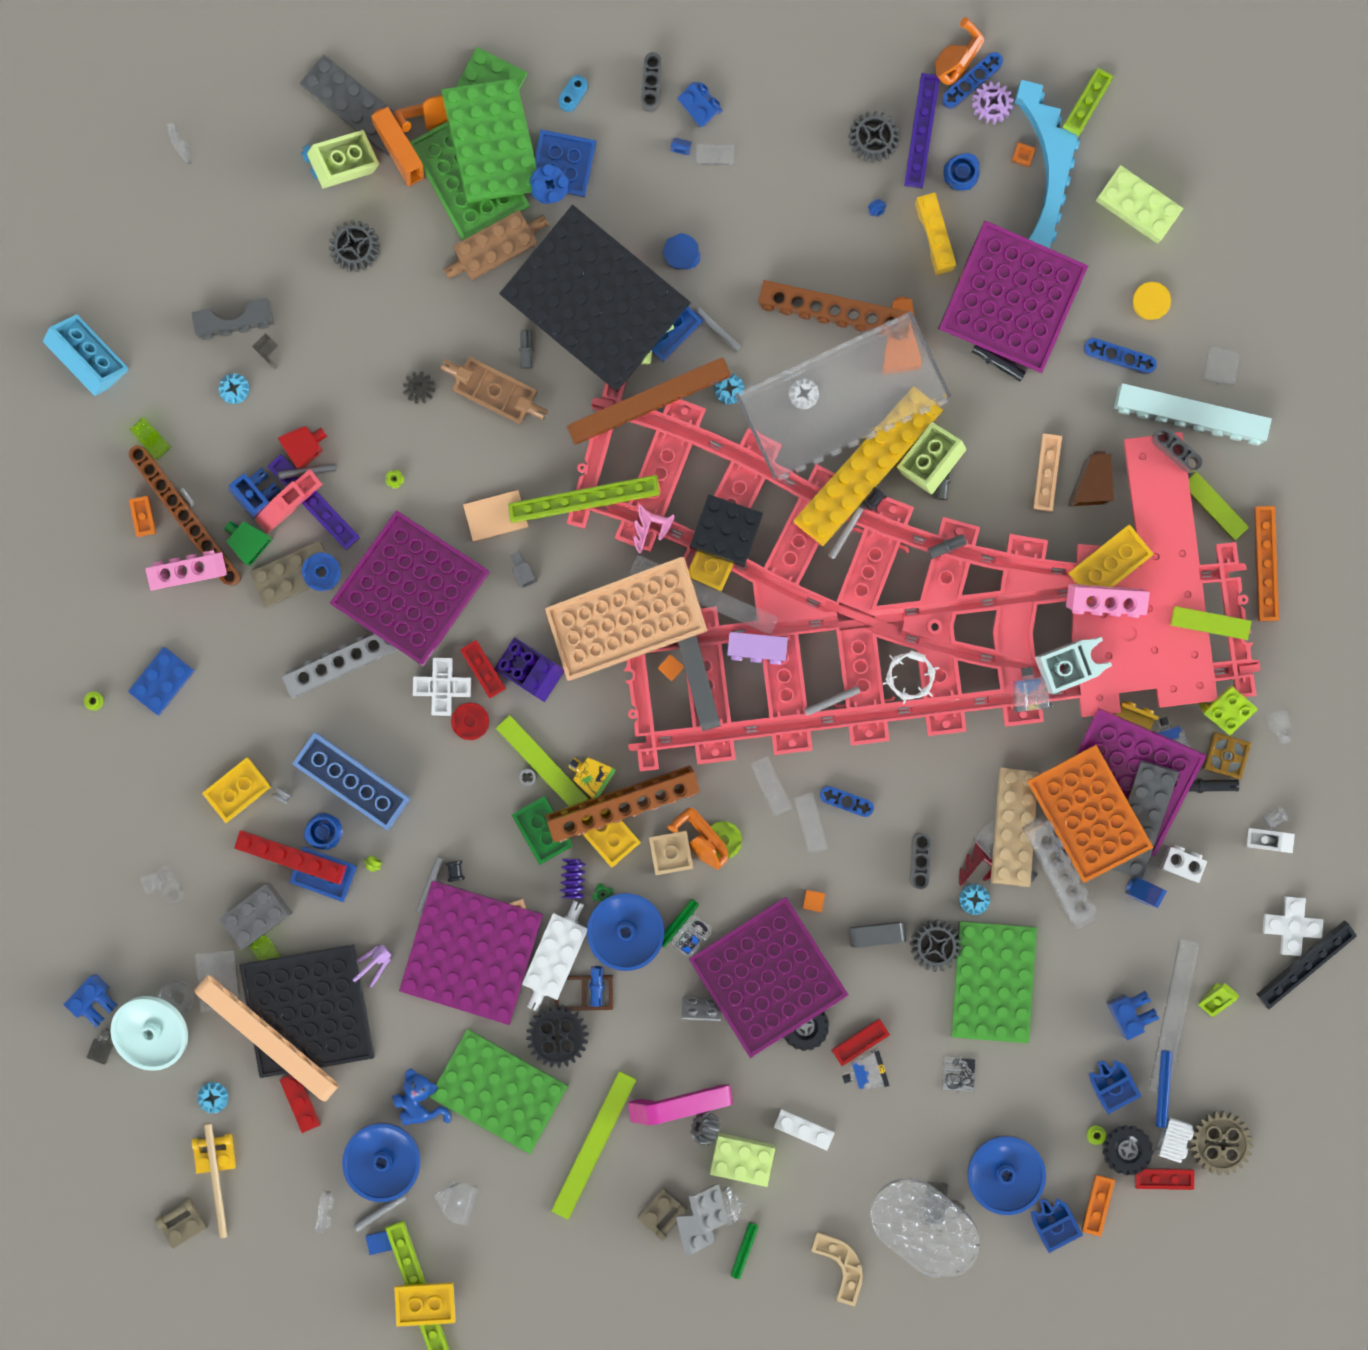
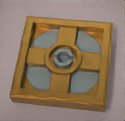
M1213 732L1203 769L1241 780L1252 743Z

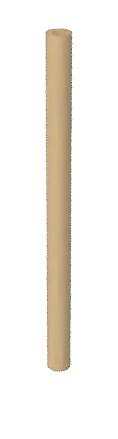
M205 1123L204 1129L220 1238H225L228 1234L212 1123Z

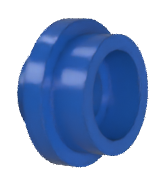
M881 199L871 202L868 206L870 216L878 217L885 212L886 203L881 201Z

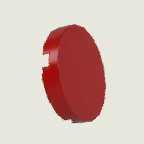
M468 702L461 704L452 714V729L457 736L464 740L472 741L479 739L485 735L489 728V715L484 707L477 703Z

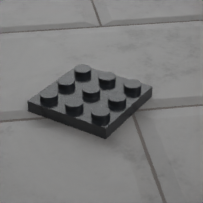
M708 494L690 544V549L745 567L763 513Z

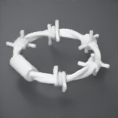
M915 651L895 657L889 656L892 662L887 672L886 682L883 685L888 684L904 700L903 704H905L906 699L920 698L928 694L933 696L929 691L934 681L935 669H939V667L933 668L932 664L926 659V655ZM906 656L920 662H926L928 666V673L924 675H930V682L924 689L918 687L921 692L916 695H908L905 692L906 688L903 689V692H900L893 684V678H897V676L892 677V668L899 662L903 665L904 663L901 659Z

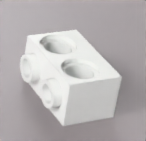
M1174 845L1173 848L1167 846L1159 868L1199 883L1207 861L1202 859L1203 856L1192 852L1191 855L1184 852L1185 848ZM1177 854L1179 860L1173 865L1171 863V856ZM1192 861L1197 865L1193 872L1189 870V864Z

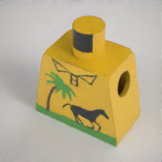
M589 757L584 763L573 758L568 766L577 773L573 780L592 798L601 795L616 772V769Z

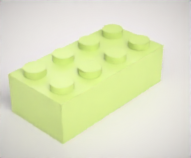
M1121 165L1095 200L1157 244L1163 239L1184 209Z

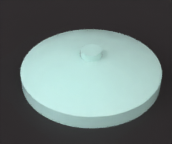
M140 996L124 1003L115 1013L111 1023V1038L117 1052L128 1063L144 1070H161L174 1064L183 1054L188 1042V1030L184 1018L170 1003L157 997Z

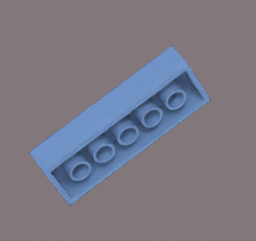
M316 732L313 733L292 763L299 770L386 830H390L412 799Z

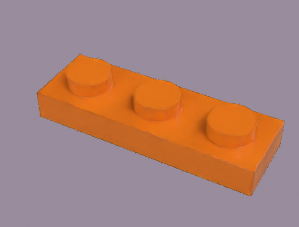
M1095 1174L1081 1228L1082 1232L1101 1237L1115 1179Z

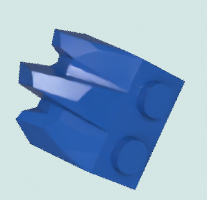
M1117 1060L1113 1062L1111 1069L1105 1061H1098L1100 1074L1089 1073L1092 1087L1107 1115L1142 1097L1126 1066Z
M1058 1198L1055 1200V1206L1053 1207L1046 1199H1041L1042 1212L1031 1211L1033 1224L1048 1253L1083 1236L1068 1205Z

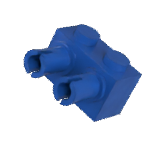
M262 467L250 477H247L245 473L229 484L228 489L252 519H255L269 504L270 499L281 492L279 486L276 488L277 484L275 482L262 492L257 489L256 486L269 477L267 472H263L265 470Z
M97 974L90 976L63 1004L76 1018L85 1016L95 1028L105 1019L93 1008L96 1002L105 1008L109 1014L118 1006L106 994L110 987Z
M1146 991L1131 998L1123 994L1106 1002L1123 1038L1126 1040L1144 1033L1145 1025L1159 1020V1016L1156 1015L1157 1012L1154 1008L1141 1015L1135 1012L1136 1008L1151 1002L1150 998L1147 997L1149 995Z

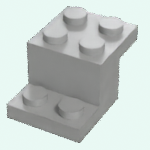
M713 1184L689 1196L692 1209L676 1217L685 1255H692L715 1243L712 1230L728 1222L719 1184Z

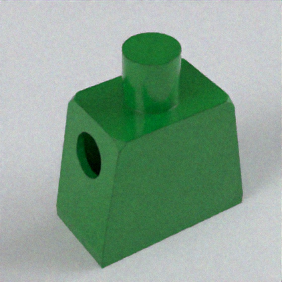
M232 521L228 522L224 527V530L231 535L227 540V544L248 566L255 562L273 540L271 536L244 521L239 527Z

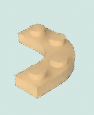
M817 1231L811 1252L837 1261L842 1269V1281L836 1301L855 1307L863 1279L859 1258L846 1242Z

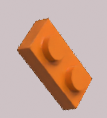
M143 496L129 499L136 537L157 534L150 497Z

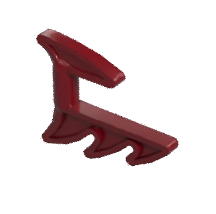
M979 841L975 842L973 848V862H971L970 854L966 855V873L964 874L962 868L959 870L960 886H963L982 861L991 866V869L983 877V881L991 878L992 857L981 848Z

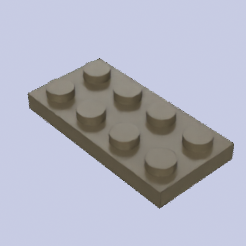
M320 541L249 572L266 608L310 588L302 576V566L305 560L312 555L321 552L325 553ZM325 567L317 569L319 577L326 575Z

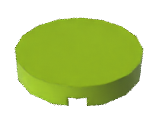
M719 821L712 824L710 827L726 845L728 858H732L741 848V832L736 825L727 821Z

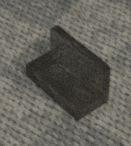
M265 333L252 347L276 369L277 366L268 356L278 345Z

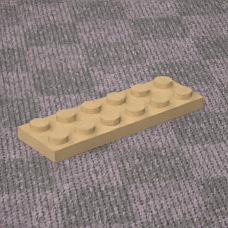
M999 768L991 883L1030 887L1037 799L1027 780L1035 777L1039 772Z

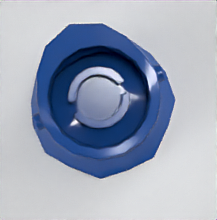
M965 153L954 156L944 165V180L955 191L970 190L979 179V161L973 154Z
M680 233L667 239L662 253L670 267L679 270L691 269L697 266L700 262L698 243L691 236Z
M317 814L307 823L304 838L314 848L328 850L336 847L343 834L342 826L339 819L330 814Z

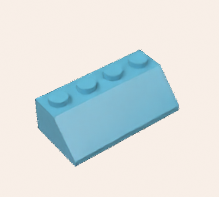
M77 314L49 327L44 337L43 343L94 396L108 390L129 370Z

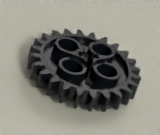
M557 1004L554 1005L553 1010L547 1006L546 1013L543 1010H539L541 1016H533L536 1022H529L533 1028L527 1029L526 1032L530 1033L531 1036L526 1037V1040L532 1041V1043L527 1047L534 1048L531 1055L537 1053V1061L541 1058L544 1059L543 1065L550 1062V1067L552 1068L554 1063H557L558 1068H560L564 1062L566 1067H568V1060L575 1063L576 1059L574 1056L582 1057L579 1050H586L582 1044H588V1040L584 1039V1037L588 1036L589 1032H583L587 1025H581L584 1018H577L578 1011L572 1014V1007L565 1011V1005H562L561 1010L558 1009ZM555 1019H558L559 1035L563 1036L559 1040L560 1053H557L556 1037H553L556 1033ZM569 1021L572 1028L566 1031L561 1027V1023ZM543 1023H550L552 1030L545 1032L542 1029ZM566 1040L571 1041L573 1048L570 1050L564 1049L563 1042ZM545 1042H551L554 1046V1049L552 1051H546L543 1047V1044Z

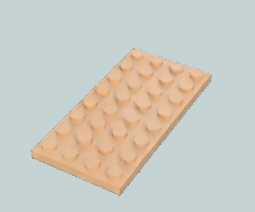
M679 557L545 608L567 681L580 678L707 631L684 557Z

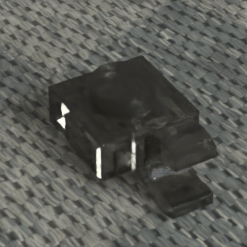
M105 1028V1030H102L99 1040L96 1038L93 1040L86 1058L104 1065L107 1063L113 1045L108 1044L111 1037L110 1029Z

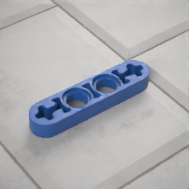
M996 52L987 55L944 93L943 105L949 109L957 107L1001 68L1003 63L1002 56ZM991 59H997V66L993 64L988 70L987 66L990 64ZM982 70L985 73V77L977 79L974 72ZM967 82L970 84L971 89L963 91L960 88V84ZM957 90L958 95L955 97L954 102H948V95L952 97L956 94Z
M1097 338L1089 339L1084 345L1086 355L1142 374H1150L1157 367V362L1152 356ZM1095 343L1096 348L1101 349L1102 345L1105 346V348L1102 351V355H1099V353L1101 352L1100 350L1096 349L1093 352H1091V348L1088 347V345ZM1109 348L1116 351L1115 358L1107 357L1106 350ZM1126 354H1131L1134 357L1133 364H1127L1124 361ZM1140 357L1141 359L1139 362L1145 363L1148 360L1150 361L1149 364L1152 367L1145 369L1144 364H1139L1138 367H1136L1135 365L1137 364L1138 359Z

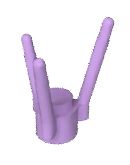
M382 944L379 947L376 945L371 951L357 959L359 963L374 954L372 956L373 960L353 978L354 982L362 977L376 962L379 965L383 962L369 985L370 988L374 986L387 964L391 961L390 957L392 956L391 952Z

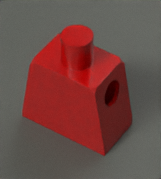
M304 426L278 437V440L296 468L301 469L305 468L322 453L323 449L319 442L328 436L322 427L312 433L307 426Z

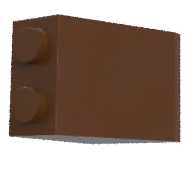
M1096 451L1084 461L1068 503L1069 507L1107 505L1114 500L1111 454H1105V451Z

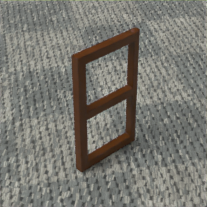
M591 975L567 977L566 980H582V1006H567L565 1011H568L570 1007H572V1011L613 1010V975H603L602 979H609V1006L599 1007L586 1006V979H591ZM558 997V1000L555 999V1004H557L558 1009L561 1010V1007H559Z

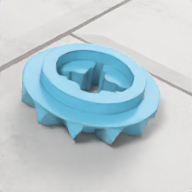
M233 373L226 375L220 380L218 389L224 401L230 404H238L247 398L249 384L242 375ZM230 382L235 386L239 385L236 388L237 395L232 391L229 392V389H231Z
M731 374V377L716 383L714 386L717 399L724 404L737 403L741 400L745 391L743 381L735 374ZM727 381H729L732 387H737L732 390L731 397L728 391L723 390L727 387Z
M971 884L961 891L959 902L965 912L978 915L988 909L990 895L985 887L979 884ZM976 892L977 897L983 901L976 902L974 908L973 902L967 898L974 897Z
M209 1082L203 1085L197 1093V1102L201 1109L207 1113H218L228 1103L226 1088L217 1082ZM210 1093H212L213 1096H220L216 1100H214V1104L211 1100H205L210 1096Z

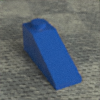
M1135 876L1133 879L1130 878L1125 886L1127 889L1125 893L1155 908L1159 907L1167 892Z

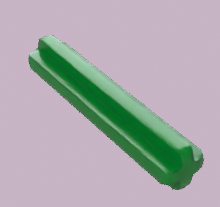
M690 899L664 931L663 948L666 947L699 906L698 902L694 899Z
M749 1222L730 1273L731 1277L735 1279L741 1278L759 1228L753 1222Z

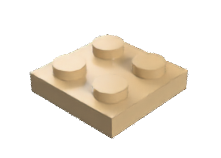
M687 830L649 837L655 875L694 869Z

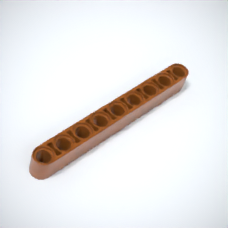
M724 358L716 359L569 424L567 429L575 445L719 383L731 377V373Z
M139 445L131 447L129 458L202 556V552H207L204 550V544L209 541L212 544L209 551L214 550L215 554L222 552L227 574L233 572L235 577L231 582L227 581V575L219 577L220 580L230 586L237 585L241 580L239 571L150 452ZM143 451V457L137 460V452ZM150 466H154V473L148 475V468ZM165 481L166 487L163 490H159V483ZM173 496L177 497L175 505L170 504V499ZM188 511V519L182 521V513ZM199 526L200 533L194 536L192 531L195 527Z

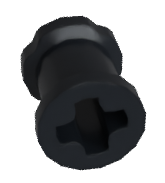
M873 487L871 494L862 503L876 513L877 507L883 499L887 498V495L878 488Z
M462 860L445 863V866H448L449 872L448 882L465 879L461 869Z

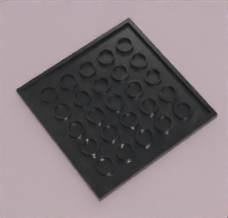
M355 944L239 965L247 1007L319 1068L375 1058L361 977L356 982L353 981V978L360 972ZM254 1044L260 1078L288 1074L284 1068Z

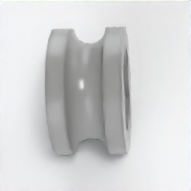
M524 769L519 774V781L524 786L533 785L537 778L536 773L531 769ZM532 773L533 776L531 778L533 780L531 782H524L523 778L525 777H523V774Z
M276 787V793L272 797L288 804L287 799L291 798L292 795Z

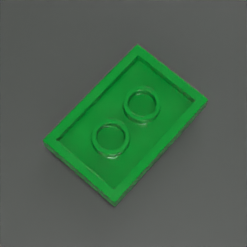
M546 796L512 814L515 823L539 865L573 847L569 837L563 842L553 841L544 815L552 813L554 810Z

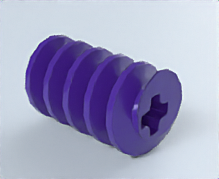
M562 858V861L566 862L567 865L561 866V868L567 872L561 874L562 877L566 878L565 881L560 883L566 886V888L560 889V892L565 893V896L561 898L579 899L584 897V894L579 891L584 890L585 887L579 883L585 882V879L580 877V875L585 874V871L580 868L586 866V863L582 862L581 859Z

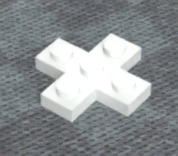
M433 658L432 677H413V696H432V716H451L452 697H471L472 678L452 677L453 658Z
M1284 896L1283 915L1264 914L1262 933L1281 935L1280 954L1301 956L1303 937L1322 939L1324 919L1304 917L1306 898Z

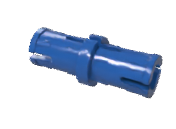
M591 966V983L589 984V989H591L590 1005L594 1007L602 1006V989H604L602 966Z

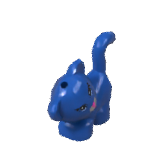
M412 1068L405 1073V1082L403 1084L405 1095L397 1093L392 1096L395 1107H403V1110L399 1112L403 1125L424 1123L439 1114L443 1115L445 1123H450L451 1114L447 1108L439 1106L433 1111L428 1112L420 1105L419 1101H423L429 1095H433L438 1087L436 1084L429 1082L426 1077L417 1074Z

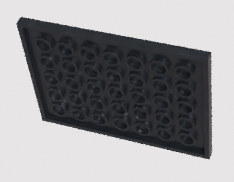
M573 204L499 293L616 392L619 391L691 304L687 298Z

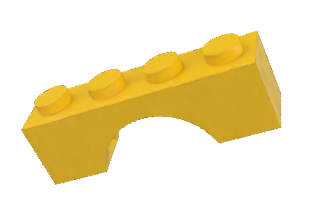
M936 193L917 197L915 207L928 238L930 258L935 275L953 271L956 267V261Z

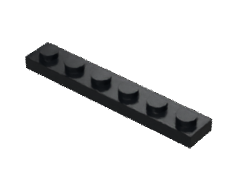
M1344 920L1261 989L1256 995L1268 1010L1357 937L1350 924Z

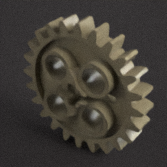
M1216 1111L1213 1112V1117L1206 1114L1207 1120L1199 1118L1201 1125L1194 1124L1197 1131H1194L1193 1135L1195 1137L1189 1140L1194 1143L1189 1149L1196 1151L1192 1154V1157L1198 1158L1196 1163L1199 1165L1203 1163L1202 1168L1204 1170L1209 1168L1211 1174L1216 1170L1220 1176L1222 1170L1226 1175H1229V1169L1236 1173V1166L1243 1168L1241 1162H1249L1245 1158L1246 1155L1252 1156L1248 1148H1254L1249 1143V1141L1253 1140V1137L1247 1136L1251 1132L1250 1129L1245 1128L1247 1124L1245 1122L1239 1123L1241 1118L1238 1116L1234 1118L1232 1113H1229L1226 1117V1112L1221 1111L1220 1116ZM1215 1128L1216 1134L1213 1137H1209V1130ZM1235 1130V1136L1229 1139V1131ZM1223 1140L1226 1143H1238V1146L1221 1144L1219 1146L1216 1143H1204V1141L1222 1142ZM1209 1148L1215 1149L1212 1156H1207ZM1233 1149L1234 1155L1231 1158H1227L1228 1150Z

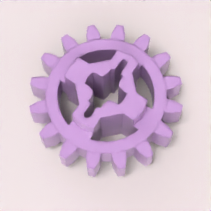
M990 81L988 87L982 84L981 89L977 88L975 92L977 95H973L972 98L975 102L971 106L976 108L974 115L980 114L978 120L985 118V124L992 120L993 125H995L997 119L1003 122L1004 117L1008 118L1010 114L1008 111L1013 109V106L1010 104L1013 103L1014 99L1009 98L1012 92L1005 91L1006 85L1001 88L1000 82L993 86L992 81ZM997 98L996 103L988 108L989 104ZM980 100L984 105L983 109L981 107Z

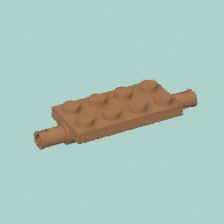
M520 210L454 245L453 248L458 256V261L443 268L448 279L464 271V273L467 272L471 281L537 246L538 243L534 233L549 226L544 215L528 223V221H525Z
M470 356L466 363L461 366L447 359L443 361L444 365H441L440 370L455 376L456 382L452 388L453 392L521 425L525 415L528 413L542 421L545 415H547L548 409L533 403L537 393L536 389Z

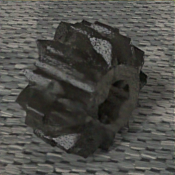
M420 371L417 377L416 373L413 372L412 379L408 376L406 377L409 383H403V387L408 388L403 393L404 395H409V401L414 399L415 404H418L421 399L425 404V397L433 398L429 392L434 393L436 391L432 387L435 385V382L429 381L431 378L429 374L424 377V373ZM416 385H422L423 390H417L415 388Z

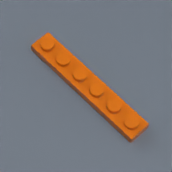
M1275 506L1254 507L1258 622L1279 621Z

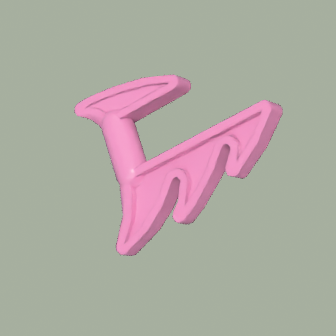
M642 505L638 506L639 517L643 524V527H641L637 520L634 522L640 541L636 536L633 538L638 553H642L651 521L662 524L658 538L662 540L674 521V515L662 517L646 511Z

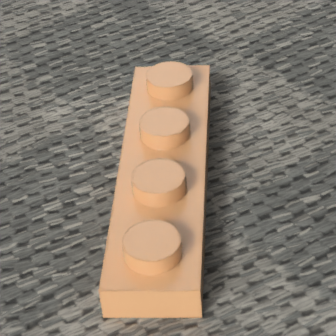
M1042 434L1033 510L1053 512L1062 436Z

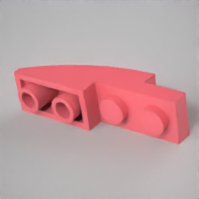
M309 469L299 479L291 482L254 520L268 534L296 510V507L318 490L323 483Z

